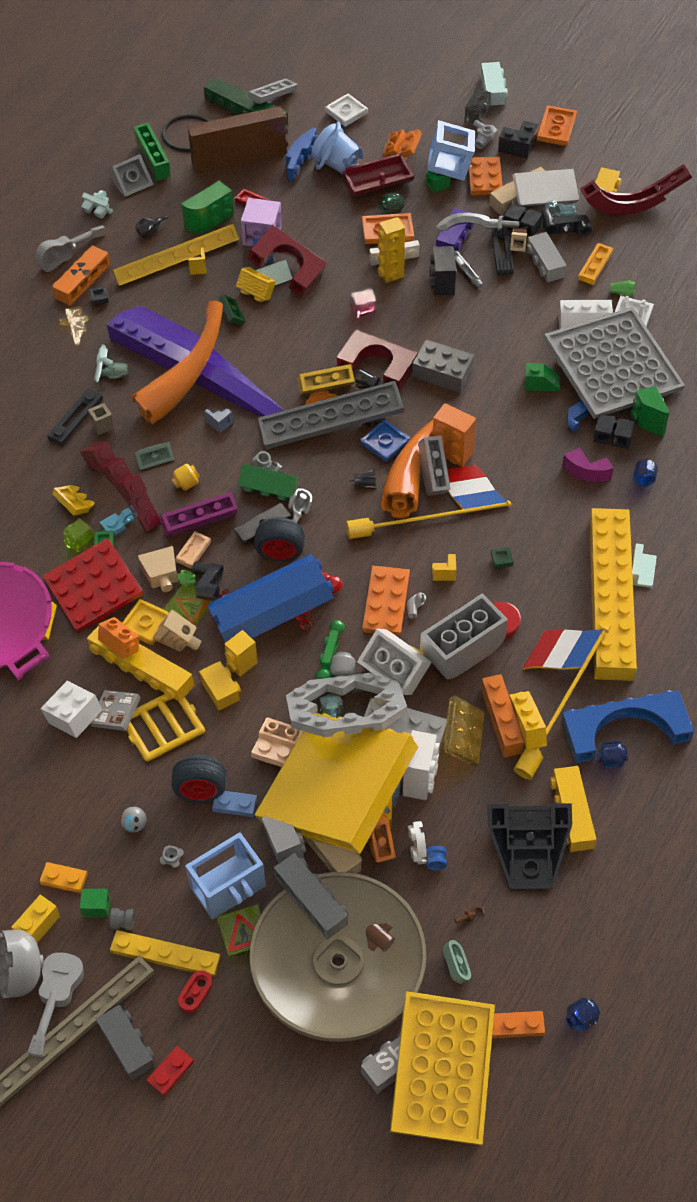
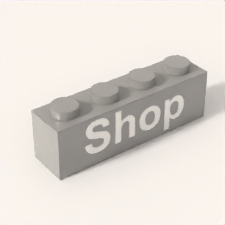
M401 1032L393 1042H386L381 1046L378 1053L374 1056L370 1054L362 1061L361 1074L377 1094L396 1079Z

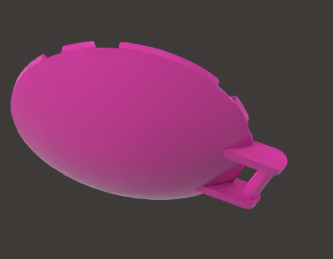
M0 562V668L8 666L16 678L20 680L25 673L43 660L47 661L51 658L40 642L50 624L52 605L49 592L43 581L30 569L9 562ZM35 649H38L40 654L19 669L16 668L15 664Z

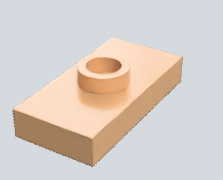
M194 531L175 558L176 562L193 569L194 562H197L211 543V538Z

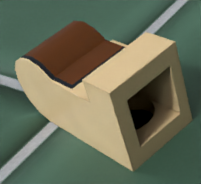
M513 228L510 250L525 251L527 229Z

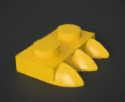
M68 485L54 488L52 495L74 516L88 513L95 503L94 501L85 500L87 494L77 493L80 488L78 486Z

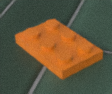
M547 105L537 135V141L568 146L577 111Z
M500 157L472 158L468 168L471 195H490L494 190L503 187Z
M411 213L362 216L365 244L379 243V223L399 217L405 227V241H414Z

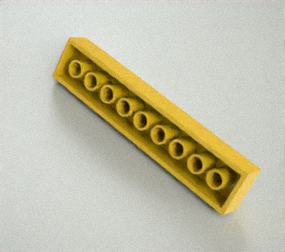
M592 508L590 516L593 630H601L602 627L609 629V632L605 633L593 654L594 679L634 681L637 665L630 512L625 509Z

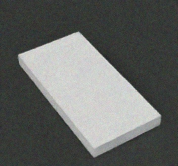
M574 169L515 173L513 175L518 205L522 207L578 202L580 200Z

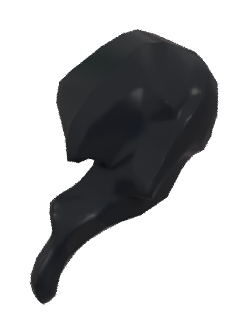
M163 216L155 220L142 218L135 226V229L141 237L146 238L157 231L160 223L169 217Z

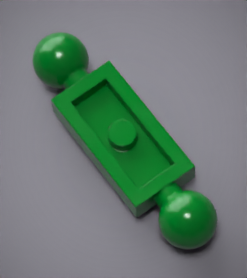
M334 620L329 626L330 635L324 641L325 653H321L319 661L322 669L317 671L316 679L332 677L329 671L331 658L336 654L339 635L345 630L344 623L340 620Z

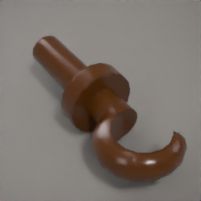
M476 906L472 909V912L466 911L465 915L455 918L454 922L456 924L465 920L470 922L476 916V910H480L482 916L485 915V911L482 907Z

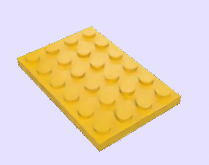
M405 992L390 1132L480 1146L483 1144L495 1005Z

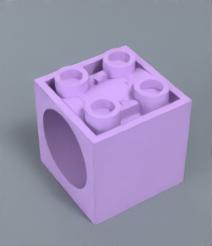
M248 198L241 219L243 245L253 246V239L261 238L272 225L279 229L282 228L281 202Z

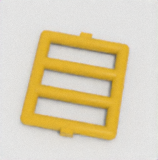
M165 694L135 709L131 719L141 715L160 746L149 752L134 726L129 722L126 729L130 735L128 736L132 745H136L145 761L149 762L205 732L204 726L195 714V707L193 704L190 705L185 697L179 703L195 727L194 730L186 734L165 702L171 699ZM157 706L178 737L168 743L148 713L149 710Z

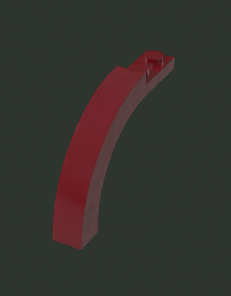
M683 164L660 180L638 191L629 193L609 192L601 188L594 180L581 187L580 190L586 201L595 209L608 214L625 215L641 212L666 200L665 195L693 177L685 164Z

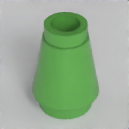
M628 280L611 283V294L631 297V295H635V282Z

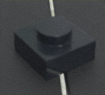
M106 286L89 289L93 306L109 302Z

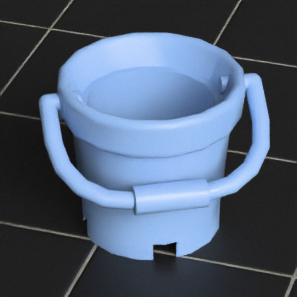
M338 121L336 124L327 126L319 134L312 147L311 155L313 160L316 161L317 170H320L325 163L343 174L346 168L359 165L357 160L358 158L363 159L364 151L344 134Z

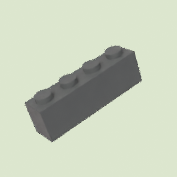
M293 853L274 867V876L328 940L348 925L349 914L342 904L338 905L336 903L333 893L328 888L325 890L321 885L322 882L316 873L312 874L308 870L309 867L302 857L298 858Z

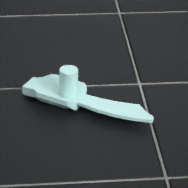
M103 344L99 349L96 360L97 368L94 379L97 383L101 374L102 364L109 366V364L113 363L112 360L107 358L108 349Z

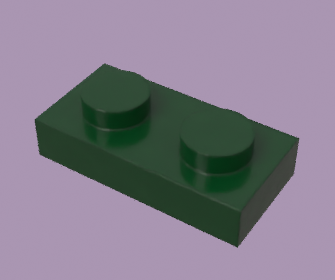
M222 294L218 299L223 304L227 320L231 324L242 326L246 321L236 300Z

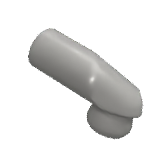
M424 593L415 594L407 601L408 618H417V609L426 601Z

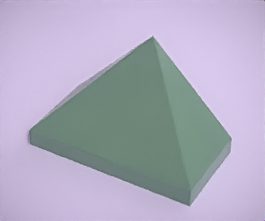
M170 442L148 446L135 452L140 470L175 460Z

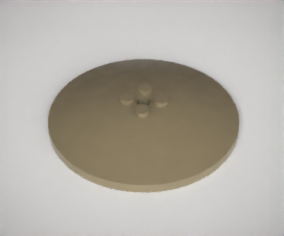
M355 873L318 874L322 882L321 885L325 890L328 888L333 893L338 905L342 904L349 914L348 925L327 940L288 892L283 890L265 908L255 926L250 946L251 974L258 995L264 1005L288 1028L304 1036L323 1041L345 1042L358 1040L376 1034L398 1020L403 1015L405 992H419L426 967L425 938L421 925L411 907L398 893L387 885L373 878ZM372 924H390L392 929L389 931V934L395 938L391 947L385 952L379 947L374 952L368 948L366 928ZM336 957H341L345 962L341 966H336L332 961Z

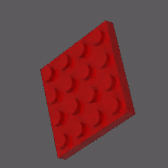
M108 538L43 575L44 580L77 633L144 595L142 589Z

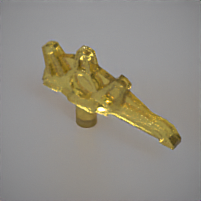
M81 307L65 308L67 318L59 319L60 326L69 325L72 330L75 346L77 347L81 343L80 339L83 331L87 330L85 322L89 321V316L81 313Z

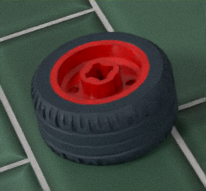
M282 517L270 518L257 526L254 543L255 549L259 555L270 561H292L298 558L304 550L305 533L303 528L291 519Z
M191 755L184 757L176 762L173 767L172 790L179 798L188 802L207 803L214 801V799H218L225 792L226 768L220 761L210 756Z

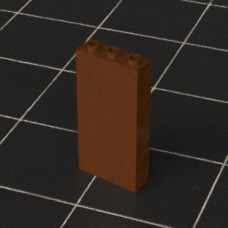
M281 106L187 126L191 163L195 174L287 154L286 147L289 146L286 137L288 129L285 125L287 115L282 111Z

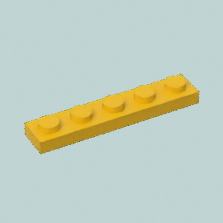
M116 930L110 947V952L113 954L134 959L140 955L146 962L193 973L206 971L214 978L221 958L220 954L119 930Z

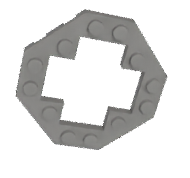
M373 673L309 680L286 695L291 727L322 737L333 736L334 733L344 731L345 734L361 733L363 728H370L374 731L383 730L408 713L399 681L391 680L389 677L376 676ZM354 688L378 694L374 697L375 704L383 706L366 718L355 713H348L338 721L327 719V717L313 715L318 712L317 704L311 701L327 691L345 695Z

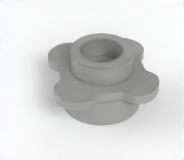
M169 845L164 847L160 863L162 865L169 864L173 868L180 865L179 860L184 855L183 850Z

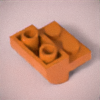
M403 129L392 132L389 135L382 156L385 158L400 154L407 160L408 156L414 154L422 132L419 129L407 133Z

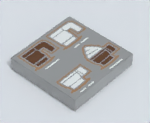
M104 690L99 701L103 710L90 725L92 727L126 731L141 697L135 693Z

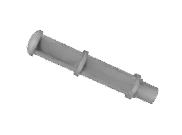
M455 251V261L460 266V269L465 272L473 285H476L478 289L482 288L484 284L481 282L480 276H477L470 267V264L460 255V252Z

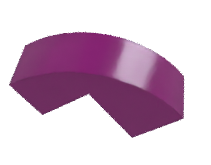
M580 448L565 453L563 456L562 466L579 479L592 482L612 479L614 468L607 457L590 463Z

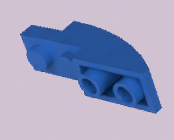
M312 128L301 135L288 150L285 156L288 180L294 181L296 175H299L300 165H303L304 160L309 161L312 147L319 136L317 135L316 128Z

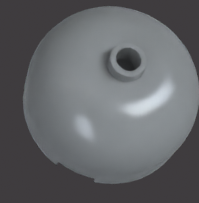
M22 930L2 931L0 933L1 996L3 998L24 996L35 988L39 980L40 968H43L44 965L43 955H40L37 942L29 933Z

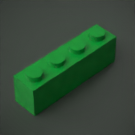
M149 123L134 126L135 141L155 180L158 181L171 177L169 161Z

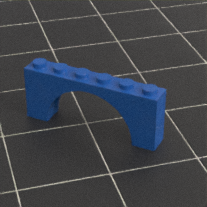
M669 690L661 694H648L640 698H627L624 701L607 702L599 706L590 705L583 709H570L563 712L561 724L574 764L594 760L596 753L595 736L607 723L620 718H640L653 723L667 735L672 745L691 741L694 730L679 690Z

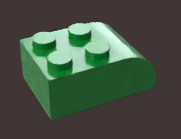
M221 181L214 183L181 204L184 228L191 233L207 232L234 215L232 190Z

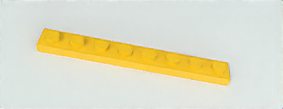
M234 224L114 269L112 272L118 286L185 261L188 258L201 254V248H204L205 253L239 240Z

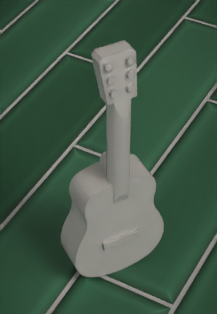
M103 225L92 228L90 231L71 240L66 236H62L56 240L44 241L36 250L37 265L45 272L53 271L60 264L73 257L76 244L91 237L105 236L106 228Z
M53 953L44 961L42 968L43 982L39 988V995L41 1001L46 1006L36 1035H33L28 1049L30 1056L40 1058L43 1056L46 1040L45 1034L54 1008L69 1005L73 991L83 980L84 969L82 962L72 954Z

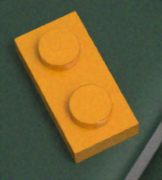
M46 862L40 878V884L81 893L88 874L84 870Z

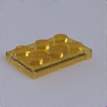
M457 696L449 698L443 751L473 767L479 765L485 712Z

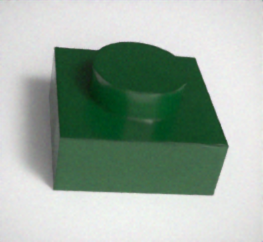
M509 547L491 550V558L495 569L513 566L514 561Z

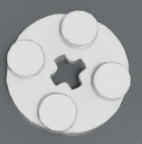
M421 821L412 822V825L408 826L409 838H411L414 846L410 847L411 858L417 864H426V859L422 858L427 857L424 833H421V828H419L423 827Z

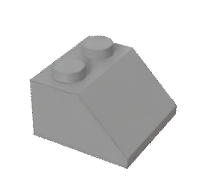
M140 154L108 168L113 183L124 197L153 185Z
M266 816L262 817L266 836L278 863H281L293 853L298 858L302 857L304 859L303 853L306 852L300 831L296 832L293 825Z

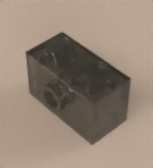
M476 89L465 106L464 122L474 124L475 120L480 122L483 120L490 109L491 92Z

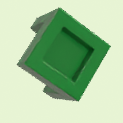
M426 171L425 184L433 193L450 187L451 177L446 175L437 176L432 171Z
M82 889L80 902L82 917L108 918L110 906L108 889Z

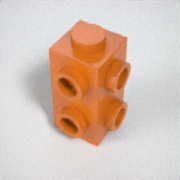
M113 617L99 623L98 640L122 659L139 652V635L118 619Z

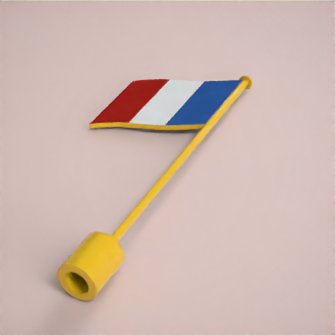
M476 465L447 469L451 488L448 492L463 510L374 524L369 518L346 521V531L348 539L367 537L372 535L376 527L504 506L509 508L511 502L505 501L494 489L486 475Z
M602 627L601 630L588 631L564 629L544 631L523 666V670L530 668L580 669L547 726L546 736L605 633L609 632L607 627ZM525 748L514 767V771L519 776L528 780L532 779L543 760L540 748L530 750Z

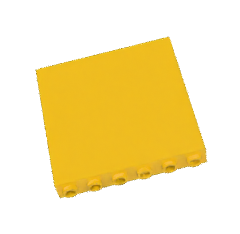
M314 713V714H313V715L320 716V717H327V719L334 720V721H338L339 719L342 718V717H338V718L331 717L330 715H328V714H326V713H323V714ZM363 728L361 733L345 734L344 731H339L329 737H322L303 731L256 811L255 816L261 822L262 817L266 816L293 825L295 831H300L302 837L360 854L415 755L418 745L409 733H398L389 728L377 731Z

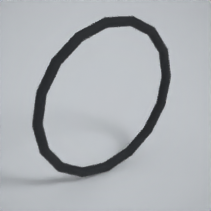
M195 114L176 116L163 126L161 133L163 141L169 147L176 150L190 151V148L177 147L171 144L165 137L166 128L170 123L186 117L199 118L206 122H209V120Z

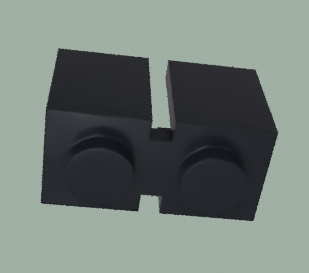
M512 203L504 215V221H519V228L523 224L522 229H527V236L530 237L535 235L541 227L542 214L531 209L526 211L525 207Z
M600 414L593 442L609 445L612 432L616 430L613 446L629 449L635 422L620 418L615 420V417Z

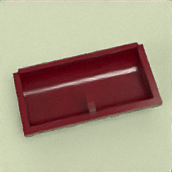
M396 154L348 167L346 171H343V178L350 195L356 197L411 182L414 180V174L403 155Z

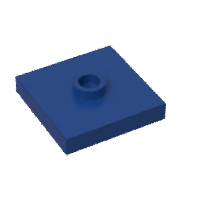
M383 420L360 440V444L387 463L405 447L411 438L386 420Z

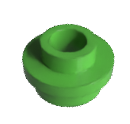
M181 570L177 575L180 584L185 586L195 584V574L192 572Z

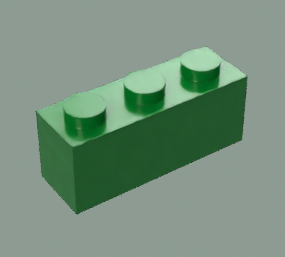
M242 464L238 485L243 486L242 490L253 492L255 489L259 490L261 495L270 497L272 493L278 495L277 499L288 501V498L296 491L299 477Z

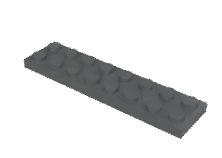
M392 381L258 418L265 448L270 449L403 413L404 407L396 382Z

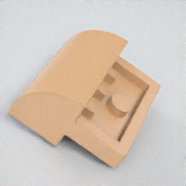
M266 718L259 731V738L251 752V757L283 767L303 731L294 729L289 724Z

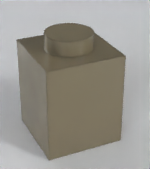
M105 403L88 409L91 425L98 435L114 429L112 414Z

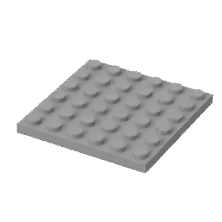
M633 307L544 334V341L594 419L599 418L600 414L608 415L632 407L636 390L657 386L661 396L683 390L685 384Z

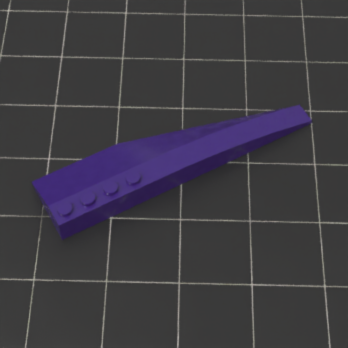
M141 305L117 314L107 324L109 339L168 370L182 361L200 339L194 332ZM213 349L206 366L195 384L259 417L285 411Z

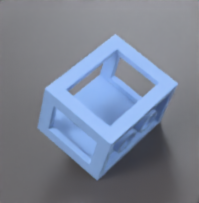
M438 120L429 148L427 170L434 172L436 175L439 173L465 180L474 154L475 131ZM444 130L466 136L464 145L444 141Z
M240 832L185 865L189 887L212 920L266 887L263 863ZM234 845L236 854L234 857L203 876H197L196 867ZM247 853L250 855V857L252 858V860L255 862V865H254V866L252 865V863L250 862V860L247 858Z

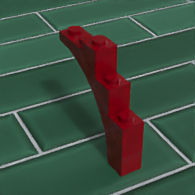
M95 442L80 451L87 466L99 471L122 495L145 532L161 524V519L146 493L147 488L140 475L132 474L123 458H116L108 442Z

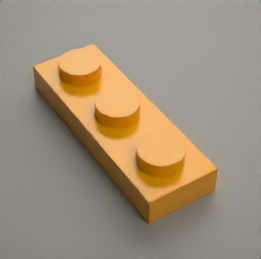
M598 243L579 273L578 280L594 285L612 255L613 248Z

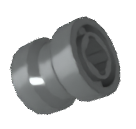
M112 908L110 929L118 930L121 927L125 930L133 931L135 910L126 909L121 911L119 908Z

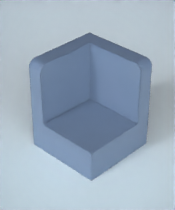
M227 408L222 412L216 411L215 413L208 409L204 411L205 422L219 433L233 424L232 412Z

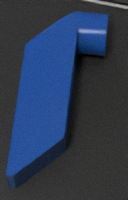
M582 400L568 410L567 427L573 432L580 427L578 421L590 414Z

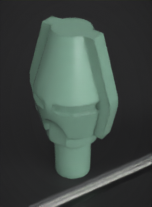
M117 362L109 364L105 369H101L100 376L118 379L128 374V364Z

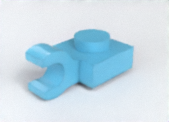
M126 508L119 516L114 513L100 521V525L104 531L113 530L114 534L117 535L126 530L125 524L134 520L133 513L129 508Z

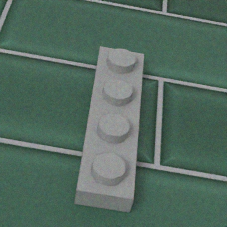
M285 78L249 91L248 98L254 100L255 103L261 104L297 90L298 84Z

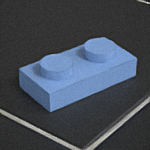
M225 791L218 799H214L213 812L253 817L257 795Z

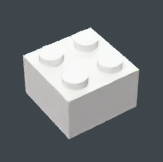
M66 681L41 708L49 724L75 738L103 710L95 694L69 681Z

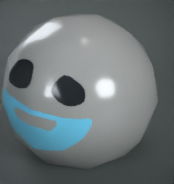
M129 807L125 809L122 814L121 824L126 831L135 833L145 827L147 817L141 808Z

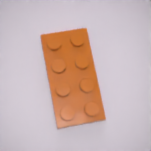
M372 566L362 627L363 633L374 634L376 629H387L395 636L401 637L410 569Z

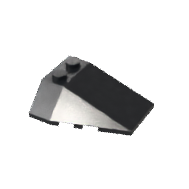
M551 803L550 806L487 804L488 828L510 889H553L572 828V803Z

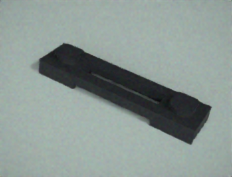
M502 227L501 231H497V228H491L497 275L514 274L509 227ZM498 239H504L507 259L503 258L502 260L500 258Z
M87 388L47 435L48 440L54 441L58 445L61 444L63 447L71 438L75 429L89 414L88 409L98 406L103 400L102 394ZM85 405L83 411L68 428L64 427L78 409Z

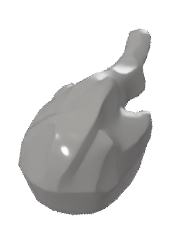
M297 489L290 496L288 506L292 509L293 521L296 523L302 517L301 513L307 514L311 507L312 495L305 489Z

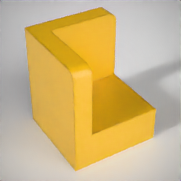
M201 248V257L188 258L190 275L207 273L204 248Z
M448 554L447 563L432 564L433 581L456 580V554Z

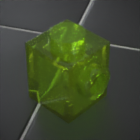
M80 518L67 526L63 531L64 543L68 548H73L77 552L94 540L92 528Z

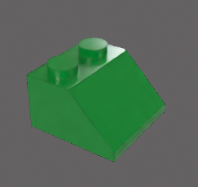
M657 386L636 390L635 398L633 399V409L631 410L632 420L636 422L639 428L659 436H665L670 412Z

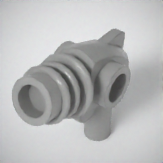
M478 120L474 121L473 125L478 128L477 132L479 133L475 146L478 149H482L498 133V129L493 125H484Z

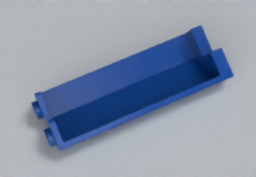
M309 554L207 604L225 643L242 630L253 638L333 599L334 597L331 592L334 591L330 580H325L320 570L323 568L318 558L314 559L313 555Z

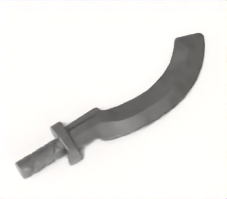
M457 213L444 218L436 226V228L446 231L455 224L469 222L483 225L484 228H497V231H501L502 227L519 228V221H504L503 216H499L498 219H490L488 216L476 213Z

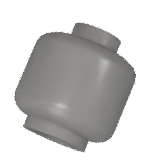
M337 652L331 658L329 671L332 677L354 675L356 661L348 652Z

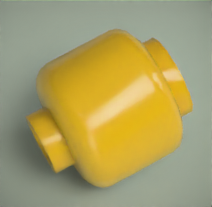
M184 464L173 471L175 478L172 481L177 489L181 487L182 490L186 491L198 484L200 476L193 465Z

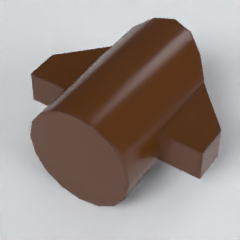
M384 923L372 924L366 928L368 948L374 952L379 947L385 952L391 947L395 940L389 934L392 926Z

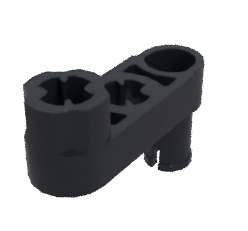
M550 209L541 211L544 221L543 227L547 234L555 235L578 232L582 237H586L592 233V226L587 215L553 218Z
M195 561L193 573L203 574L196 587V598L210 601L217 600L220 592L218 584L223 576L224 566Z

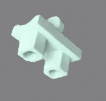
M100 190L98 193H94L93 196L87 193L82 195L84 202L81 208L83 211L91 213L92 209L96 208L94 214L101 219L107 213L111 214L113 212L109 208V198H107L105 191Z

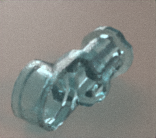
M548 201L543 206L544 209L555 208L551 210L552 217L577 215L576 203L563 205L558 204L556 201Z

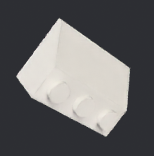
M560 300L558 313L559 328L563 329L613 313L612 300Z

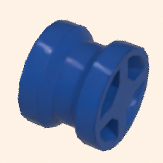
M431 846L426 849L428 857L426 867L428 869L442 870L447 867V860L445 859L447 854L446 848Z

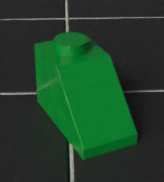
M526 363L524 390L560 392V376L543 363Z

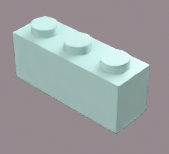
M500 62L481 63V81L486 106L504 105L505 98L508 97V90L505 88L506 80L503 78L504 70L500 67Z

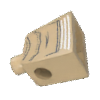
M173 610L163 619L153 636L154 640L180 652L186 645L196 651L202 642L193 636L196 626Z

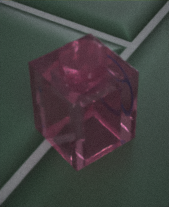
M371 289L351 294L350 308L352 312L356 313L357 317L377 312V300Z

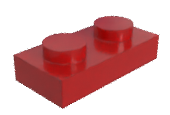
M176 1046L146 1081L165 1097L193 1065L194 1059Z

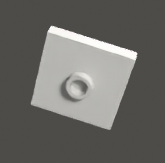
M346 94L327 105L325 112L346 127L366 115L368 108L350 94Z

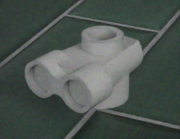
M265 451L259 452L251 461L256 467L281 472L283 469L278 462L274 463L271 460L270 454Z

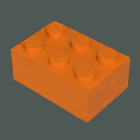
M445 403L433 417V436L442 437L445 459L463 467L474 453L476 418Z

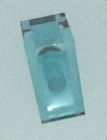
M330 694L320 697L321 714L326 713L335 718L343 717V703L340 695Z

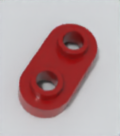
M195 972L178 997V1003L183 1012L194 1013L200 1008L213 985L212 977L208 972ZM200 982L206 983L203 987L198 986ZM189 1000L194 1001L192 1005L186 1004Z

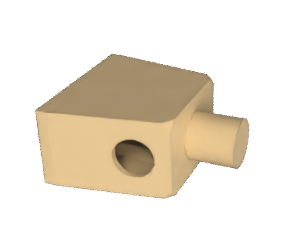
M173 546L138 555L140 568L152 588L161 587L163 592L172 590L173 586L171 583L178 580Z

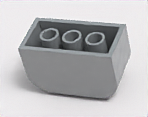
M482 593L422 632L420 651L446 679L456 678L499 648L506 637L508 619Z

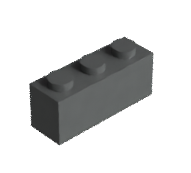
M120 1005L96 1018L101 1032L130 1081L135 1080L155 1067L152 1060L155 1058V1055L149 1046L145 1047L142 1040H144V1037L138 1027L134 1029L131 1025L133 1019L128 1010L123 1011Z

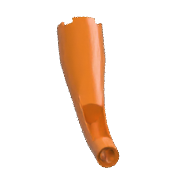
M209 301L207 303L205 314L207 321L201 337L192 351L170 370L131 396L133 403L138 402L137 406L140 414L151 425L167 415L182 400L206 366L220 328L223 310L221 302Z
M433 420L422 427L409 440L397 456L387 475L382 490L381 508L383 511L387 510L390 512L392 517L406 518L409 517L410 513L416 512L418 509L421 474L418 442L424 437H433Z

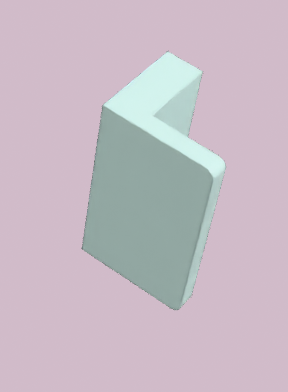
M286 260L256 270L276 280L275 285L292 279Z
M636 543L632 563L633 585L652 588L657 557L655 555L642 554L644 545Z

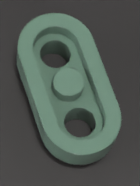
M455 940L449 941L443 946V956L446 959L452 980L463 984L471 978V971L462 946Z

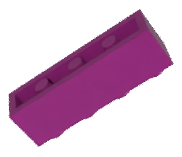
M232 492L161 514L160 522L166 538L236 516L238 507Z

